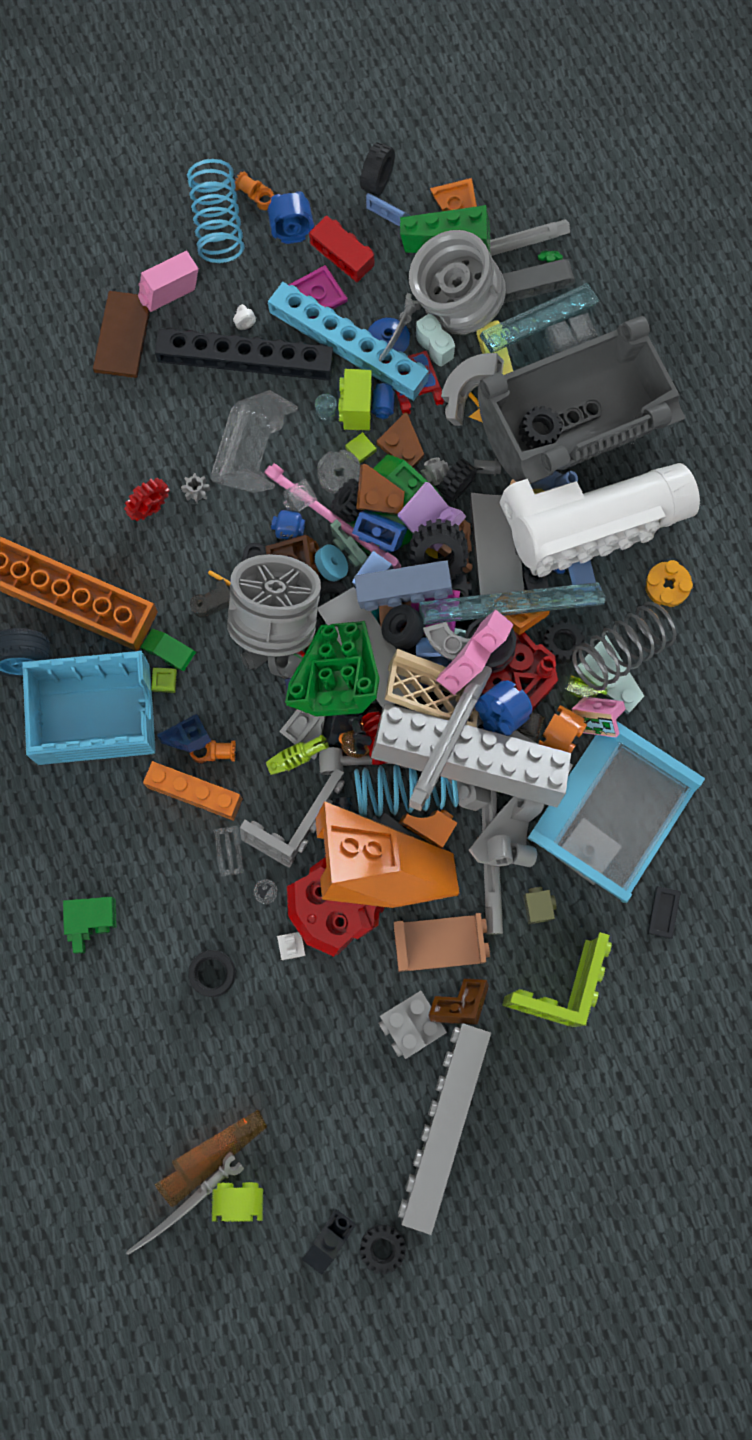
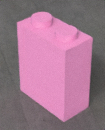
M187 250L141 273L138 297L142 305L147 306L150 312L195 290L199 268Z

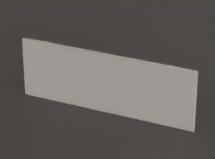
M353 587L321 605L317 611L327 625L365 621L380 677L376 700L383 709L385 703L395 705V703L384 699L389 677L388 665L396 652V648L383 638L382 628L371 611L360 608L356 589ZM335 627L336 630H337V632H338V638H337V640H338V642L340 643V645L342 646V642H341L340 634H339V631H338V627ZM397 674L401 680L407 679V677ZM411 683L405 685L411 693L417 691ZM399 688L393 689V694L401 697L404 696Z

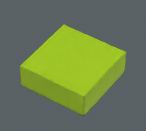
M363 432L345 445L346 450L358 464L376 452V447Z
M153 668L152 692L175 693L177 670Z

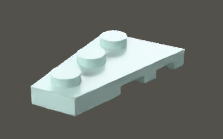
M605 635L606 641L612 646L618 659L622 661L609 638ZM600 641L595 646V649L603 658L606 666L616 672L614 659L608 654L603 643ZM588 654L585 657V661L598 676L604 679L598 663ZM582 662L578 665L583 675L593 685L599 687L604 684V682L594 678L586 670ZM620 665V672H624L626 667ZM608 672V680L613 679L615 675ZM630 672L626 676H619L615 683L607 684L605 690H601L610 700L624 701V712L627 714L644 697Z

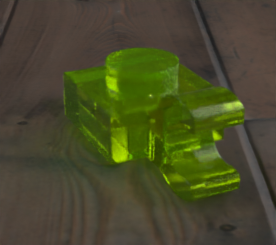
M572 675L566 688L567 691H570L571 695L579 698L583 696L597 698V694L607 695L608 692L606 688L601 691L589 687L581 678Z

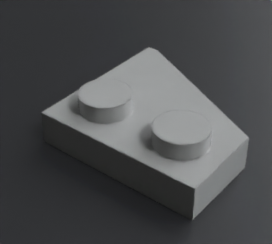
M297 709L279 732L294 744L299 742L307 743L323 734L326 716L316 717ZM318 753L312 755L311 758L315 760L318 757Z

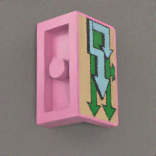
M583 697L572 708V711L585 718L583 722L587 726L583 733L617 737L620 733L616 719L625 711L624 701Z

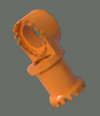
M240 172L237 175L238 178H235L237 180L235 181V189L242 190L248 194V197L256 202L259 209L268 210L271 199L267 203H262L259 200L262 196H269L271 198L274 196L273 191L259 180L254 181L248 177L246 172Z
M211 740V742L206 744L207 754L202 758L196 757L194 751L190 753L193 761L197 763L215 761L216 759L235 761L236 741L216 743V740Z

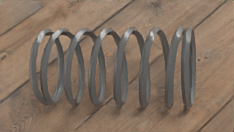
M651 601L644 602L642 606L637 607L635 614H626L624 622L620 620L615 621L613 629L604 628L601 634L602 637L598 635L592 636L590 645L581 643L579 646H576L572 657L574 667L578 675L589 687L598 691L605 690L607 684L615 683L619 676H626L631 669L638 668L642 661H649L654 654L661 653L665 647L672 646L676 641L677 634L675 624L669 613L659 604ZM647 606H655L667 617L673 631V638L670 641L666 642L662 622ZM644 610L652 615L657 622L662 634V641L653 634L647 625ZM630 617L636 619L640 630L650 640L651 650L642 646L638 635L628 625ZM618 625L625 626L630 639L639 648V657L629 651L626 642L617 633L616 627ZM606 632L614 634L616 642L627 654L628 664L618 659L614 649L605 639ZM595 640H600L608 654L614 659L616 672L606 666L603 658L594 647ZM654 643L657 644V645H660V647H659L658 649H656V650H654V649H655ZM582 650L589 653L595 659L603 673L604 679L589 667L582 654ZM578 651L581 662L586 670L594 678L604 682L602 686L597 687L593 685L583 675L576 659ZM643 651L648 652V656L643 657ZM631 657L635 660H638L636 664L631 665ZM620 665L626 667L624 672H620ZM608 672L615 675V677L608 680Z

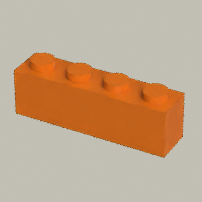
M153 761L143 782L151 790L233 821L243 800L238 793Z

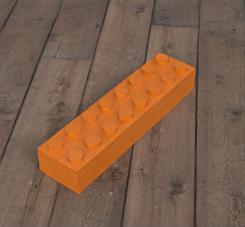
M0 537L1 592L132 650H139L158 613L154 603Z

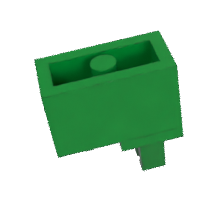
M113 897L63 901L64 935L67 936L68 942L72 941L73 953H85V940H90L93 930H95V933L101 934L110 933V928H117L116 899Z

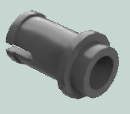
M497 458L494 461L474 459V467L478 469L477 474H494V476L501 474V463L497 461Z

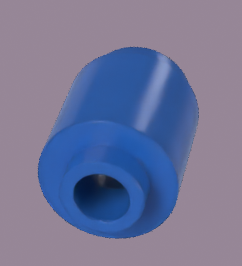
M377 384L372 393V413L380 419H386L394 413L395 392L389 384Z

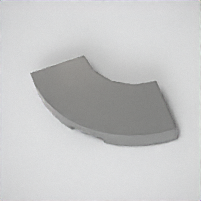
M447 622L423 628L431 646L439 654L451 661L456 658L471 639L457 636L450 630Z

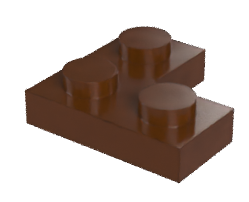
M464 979L458 997L435 996L428 1015L430 1021L477 1025L489 988L487 980Z

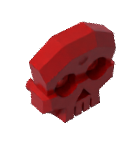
M514 632L516 647L513 660L504 670L491 673L480 697L495 686L493 684L494 680H499L500 682L504 680L511 681L516 684L513 687L518 691L522 690L521 683H528L529 685L525 688L524 692L530 699L533 711L555 687L558 681L555 655L542 644L535 645L525 632L520 635ZM521 655L524 660L521 662L517 661L516 656Z
M325 857L310 868L309 875L287 886L288 917L307 945L334 957L339 955L354 938L359 939L379 925V914L384 911L385 907L322 900V895L319 894L318 889L321 887L320 878L327 868ZM340 917L344 919L343 926L338 922Z

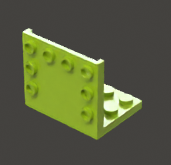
M599 932L596 939L592 941L585 940L567 1009L557 1006L558 1001L547 997L534 999L532 998L533 993L520 989L504 996L502 1006L569 1027L586 1026L591 1006L595 1007L598 999V992L595 991L597 981L601 982L604 976L605 967H602L604 957L609 956L612 943L608 942L610 935Z

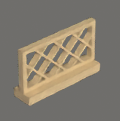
M397 649L388 665L389 677L384 700L420 713L449 720L455 709L449 701L455 699L458 703L467 684L453 695L436 681L438 675L446 668L445 666ZM397 674L407 677V679L401 680ZM411 683L417 691L411 693L405 685ZM420 683L426 684L429 687L423 688ZM399 688L404 696L401 697L393 694V689ZM433 691L439 700L433 701L427 693ZM442 691L450 693L451 695L445 697ZM421 696L427 704H420L415 698ZM443 704L449 712H442L437 706ZM475 707L469 717L470 722L467 721L466 725L477 727L478 711Z

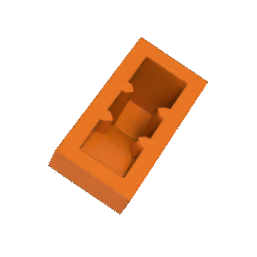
M436 810L427 818H417L405 814L402 816L399 824L432 845L442 848L457 822L452 820L453 815L447 811Z

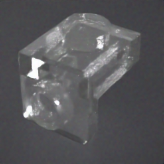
M306 479L282 492L286 499L283 503L288 511L300 513V510L318 500Z

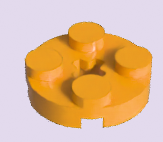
M674 560L655 565L650 570L646 579V592L649 598L659 605L662 604L668 607H674L683 603L693 587L689 572ZM665 579L674 582L673 589L663 586Z

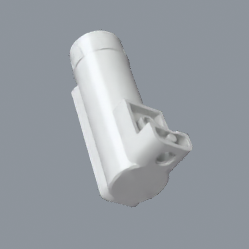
M677 463L654 469L640 476L584 494L577 481L534 494L528 479L509 485L504 490L499 503L512 529L513 541L520 559L530 568L533 575L543 577L552 570L558 568L559 570H564L573 563H585L594 556H606L615 549L621 548V550H624L636 542L641 541V543L650 541L659 528L668 527L678 521L695 516L699 510L700 497L697 483L690 470L685 465Z

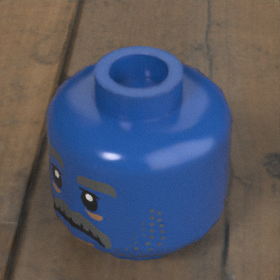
M282 510L279 512L278 517L273 516L271 529L275 530V535L278 539H293L303 536L305 520L302 519V515L298 512Z

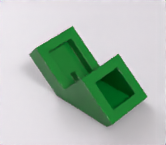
M153 628L140 647L145 652L161 658L169 666L181 671L186 669L196 653L193 649L168 634Z

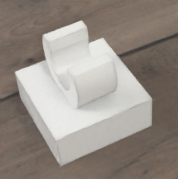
M299 932L277 936L281 960L306 956L303 938Z

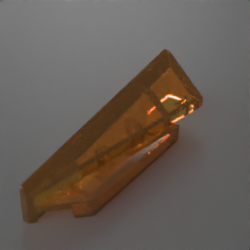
M256 1110L172 1161L176 1172L154 1184L171 1207L178 1204L223 1165V1159L229 1152L235 1155L267 1128L259 1110Z

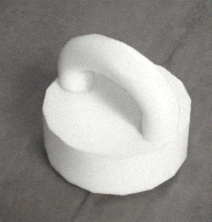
M242 304L237 308L233 321L238 329L245 330L254 325L256 317L251 309H247Z

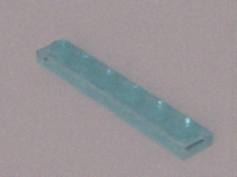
M586 283L482 331L480 337L490 353H495L597 305L599 299L589 284Z

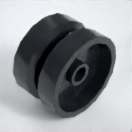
M486 617L477 619L469 626L465 633L466 639L474 635L480 623ZM513 628L506 641L490 654L485 666L492 669V673L504 670L510 665L515 656L516 636Z

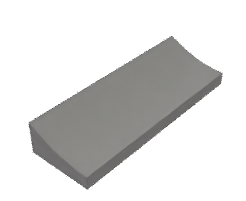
M471 493L470 511L480 618L490 615L485 611L486 604L499 595L505 594L515 599L525 600L522 562L519 555L515 553L512 529L499 503L502 495Z

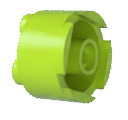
M217 1183V1189H212V1222H218V1216H222L221 1221L224 1222L253 1221V1216H257V1221H263V1188H259L258 1183H242V1188H234L232 1183Z

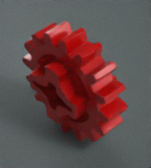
M156 478L154 481L150 479L146 484L142 483L141 486L138 485L133 490L134 494L129 495L130 499L125 502L126 507L124 510L132 520L139 521L140 518L144 520L148 515L156 514L161 509L160 506L165 503L164 500L168 498L169 495L167 493L170 490L162 479Z

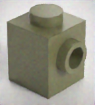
M543 887L528 889L529 893L523 896L528 925L554 920L553 910H556L557 907L555 896H550V890L543 891Z

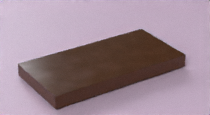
M116 291L108 292L93 365L94 373L137 378L150 310L147 306L142 305L138 294Z

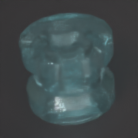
M322 394L316 399L315 410L317 417L322 421H331L336 417L337 401L332 395Z

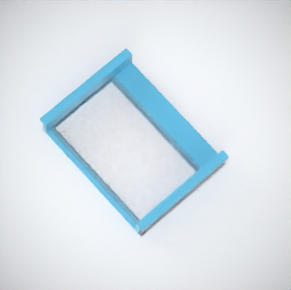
M617 722L620 734L617 737L595 735L568 776L566 794L558 807L548 806L527 839L535 842L619 898L621 902L627 903L632 896V890L690 798L701 786L705 778Z

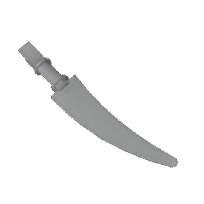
M410 293L406 295L405 310L399 315L400 322L381 354L379 361H382L391 351L405 324L411 321L412 313L422 307L418 300L414 301L411 299L412 294Z
M229 1152L223 1159V1166H220L219 1170L209 1180H204L201 1187L126 1253H132L169 1228L205 1196L209 1195L212 1189L217 1186V1183H220L225 1178L228 1179L229 1175H237L242 1172L244 1167L241 1163L238 1162L236 1166L230 1167L229 1165L235 1160V1157Z

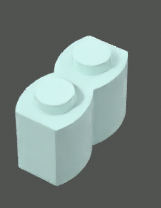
M428 314L416 322L417 341L423 348L429 351L433 362L443 366L454 359L455 343L452 337L442 330L438 319Z

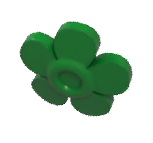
M542 251L538 255V260H546V262L550 263L555 260H563V255L558 251Z

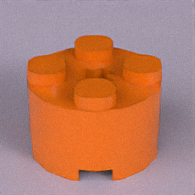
M560 705L557 709L560 715L554 714L542 736L546 738L545 742L540 740L538 744L571 753L575 747V744L572 743L574 737L580 738L587 724L583 722L585 718Z

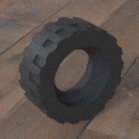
M379 142L373 144L366 156L361 171L360 186L362 190L377 196L384 191L395 162L394 148Z

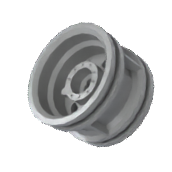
M451 230L432 237L419 249L410 266L409 285L412 293L427 314H431L438 319L442 330L445 332L461 335L473 333L490 323L499 313L504 303L506 283L503 274L492 259L486 245L473 233L464 230Z
M259 555L239 563L231 574L227 621L230 637L244 649L265 656L291 655L306 648L313 641L317 622L316 617L321 583L317 573L302 561L282 555Z

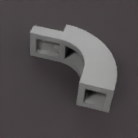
M485 353L470 357L459 364L449 375L443 387L441 397L448 403L445 408L446 419L453 425H463L466 399L469 393L479 385L480 380L499 372L503 373L504 360L497 353Z

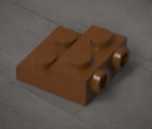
M308 535L265 546L267 555L292 557L310 566L317 573L318 577L321 576L315 563V554L319 550V546Z

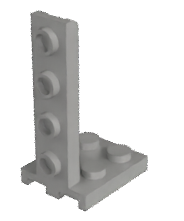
M338 769L333 771L289 844L284 843L285 840L276 833L270 835L265 832L264 827L255 821L250 823L246 820L240 826L241 840L290 868L298 852L302 853L309 842L306 838L309 833H315V818L324 801L332 804L333 801L330 799L333 794H339L345 784V781H343L344 772Z

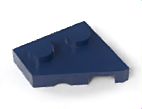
M197 714L157 735L162 744L190 753L194 750L202 749L207 743L211 742Z

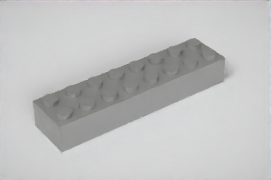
M385 703L379 719L371 758L423 772L449 720ZM465 725L440 776L558 807L566 794L571 753Z
M463 1023L459 1025V1028L454 1027L450 1042L454 1043L451 1052H446L443 1066L447 1067L444 1077L439 1076L435 1088L436 1091H439L437 1101L432 1100L428 1115L432 1116L429 1125H424L420 1139L424 1141L423 1148L416 1151L413 1161L416 1171L414 1175L410 1174L405 1189L409 1194L407 1200L402 1199L399 1207L398 1217L401 1218L403 1226L432 1235L490 1039V1032Z

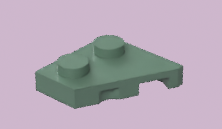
M336 519L330 524L334 538L333 544L340 551L344 549L349 555L347 558L354 567L359 566L361 568L368 557L354 539L341 529L342 524Z

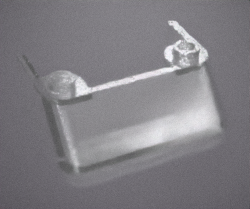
M271 390L238 401L231 409L211 473V480L219 485L250 493L274 489L275 484L265 479V474L259 471L269 435L279 431L284 424V415L297 411L298 406Z

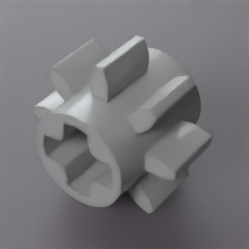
M438 457L432 458L424 463L425 469L421 470V474L428 482H431V485H439L449 470L448 463L444 462V460L441 461Z
M194 473L190 478L185 477L186 485L181 486V489L186 493V500L188 501L192 498L198 503L202 498L207 499L205 491H210V486L205 484V476L200 478Z

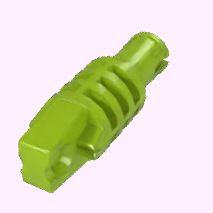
M321 734L307 743L299 742L279 752L266 762L270 774L274 775L289 771L308 762L312 755L328 749V742L322 743L326 741V738Z

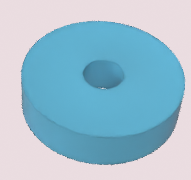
M328 544L317 550L315 563L323 577L335 582L346 576L348 563L344 554L336 546Z

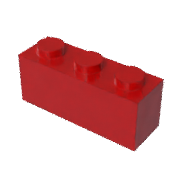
M327 215L309 232L310 244L354 281L358 282L374 267V253L372 249L362 245L354 234L346 232L338 221L332 220Z

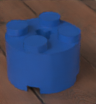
M304 193L276 194L271 197V203L268 206V217L272 236L275 239L276 237L281 239V242L285 244L305 240V235L314 228L310 203Z
M507 680L501 681L478 699L475 709L483 721L484 730L509 736L530 719L529 715L532 713L530 699L523 690L518 691L513 687L516 685L515 683Z

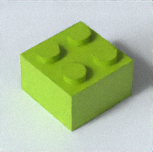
M345 369L344 378L340 377L339 422H343L344 430H370L372 370Z

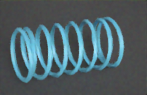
M219 159L199 161L189 168L187 173L188 184L192 188L190 198L194 201L191 207L192 211L196 213L193 221L198 226L195 230V235L199 238L197 242L198 255L202 259L213 263L234 260L245 249L244 243L241 241L243 234L240 229L241 220L238 216L239 207L236 203L237 193L234 191L236 185L233 179V168L229 163ZM212 162L225 165L230 173L227 174L217 169H204L191 175L193 169L197 166ZM204 173H218L227 177L223 182L212 181L201 184L193 180L197 175ZM224 187L230 190V192L226 196L219 194H208L201 196L198 199H196L194 196L195 191L201 193H210L218 191ZM208 198H220L214 201H201ZM224 200L232 203L228 208L208 207L201 211L196 210L197 203L213 205ZM208 211H221L217 213H205ZM227 212L233 215L229 221L218 219L200 224L197 220L199 216L216 217ZM222 223V224H220V225H215V226H206V225H209V224ZM227 225L235 228L230 234L215 232L202 237L199 233L201 228L215 230ZM237 231L239 237L234 236ZM226 239L237 241L234 245L223 250L209 251L202 248L207 242H218ZM240 244L239 252L229 258L211 259L202 254V252L210 255L226 253Z
M395 764L393 767L394 806L385 771L381 765L378 767V806L368 769L364 767L362 770V790L359 770H354L359 814L361 816H367V785L377 817L380 818L383 812V786L390 812L394 816L397 814L399 807V787L407 812L411 814L414 810L409 807L399 765ZM409 768L410 798L413 794L414 784L416 786L418 782L417 772ZM441 777V803L436 786L432 791L434 800L441 810L446 802V786L453 806L455 808L458 806L456 780H452L451 784L448 778ZM430 797L422 807L425 812L429 809Z

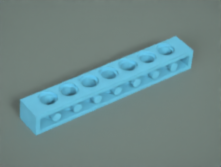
M282 282L268 300L269 312L318 343L333 347L334 353L360 369L372 370L373 377L385 384L391 385L394 390L412 401L415 400L428 382L429 371L419 362L415 363L401 351L397 352L391 349L383 359L390 361L387 364L379 361L381 354L388 345L387 342L374 338L366 329L361 330L356 327L351 320L338 316L333 309L320 305L315 298L302 294L297 287L289 286ZM293 305L299 306L297 308H292ZM316 316L317 318L310 319L309 317ZM334 327L335 329L328 330L327 328ZM347 338H352L353 340H352V341H346L345 339H347ZM365 349H370V350H372V351H371V352H364L363 350H365ZM406 371L408 374L401 375L400 372Z

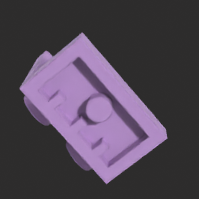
M428 482L423 484L398 514V517L412 534L414 531L418 532V527L421 524L426 526V521L429 520L432 523H435L436 519H441L443 523L449 520L452 526L455 523L459 526L466 518L461 510L448 506ZM433 544L429 548L438 551L443 544Z

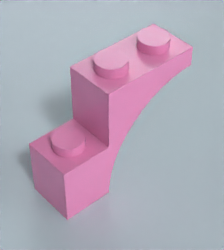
M495 609L480 623L469 642L438 675L436 681L455 695L483 670L490 654L506 641L513 624Z

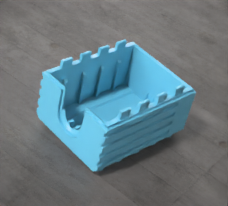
M142 651L22 662L26 755L36 764L43 765L155 754L150 664Z

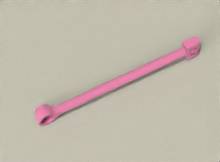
M273 463L272 466L269 465L264 471L270 479L284 487L331 523L337 519L342 524L341 529L371 553L374 551L390 562L394 569L401 568L397 558L389 552L380 549L373 542L367 543L360 540L359 536L352 534L354 529L352 526L282 475L284 470Z

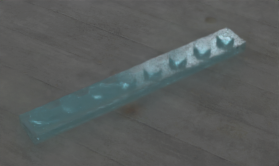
M599 582L423 601L419 602V612L425 625L479 619L489 616L495 609L503 616L604 605L606 597Z

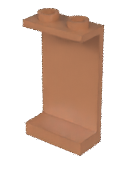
M476 913L472 916L394 922L398 972L486 963V958L490 957L489 944L484 943L483 933H487L486 919H481V913Z

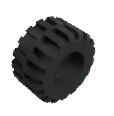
M436 519L435 523H432L431 520L426 521V526L421 524L418 527V532L414 531L412 534V539L410 540L411 565L416 566L447 560L452 581L456 578L455 574L460 575L463 572V567L466 568L468 545L463 530L459 531V526L456 523L452 526L449 520H446L445 523L441 522V519ZM437 543L446 544L452 549L451 553L444 558H433L426 553V550L431 545Z

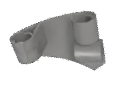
M513 796L469 849L470 853L478 863L493 866L516 864L532 867L537 859V850L534 846L526 845L529 822L542 812L544 804Z

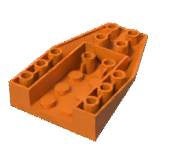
M324 801L315 818L317 838L324 839L327 868L320 878L322 900L395 908L458 896L459 887L452 852Z

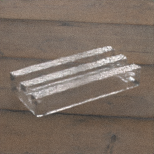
M238 826L214 829L220 876L243 874L244 866ZM229 832L234 834L238 862L237 869H234ZM222 833L225 835L229 870L224 868L220 838Z

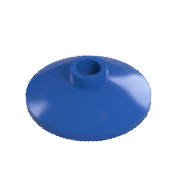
M382 318L375 321L368 331L379 341L383 340L389 343L400 321L394 318ZM404 326L392 348L397 352H404L409 345L410 334L406 326ZM390 332L392 335L386 336L385 333Z

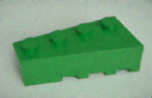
M486 205L400 217V236L405 252L417 253L432 237L451 230H464L473 233L483 241L490 252V222Z

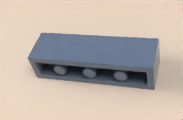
M447 560L354 576L358 604L361 609L367 611L376 610L379 608L378 606L383 605L396 607L401 605L402 602L411 601V603H421L425 599L433 597L434 599H445L448 595L453 594Z

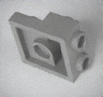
M422 991L380 1015L382 1021L378 1024L385 1035L391 1034L395 1041L391 1045L398 1057L403 1055L406 1059L447 1033L441 1022L430 1021L428 1015L431 1006Z

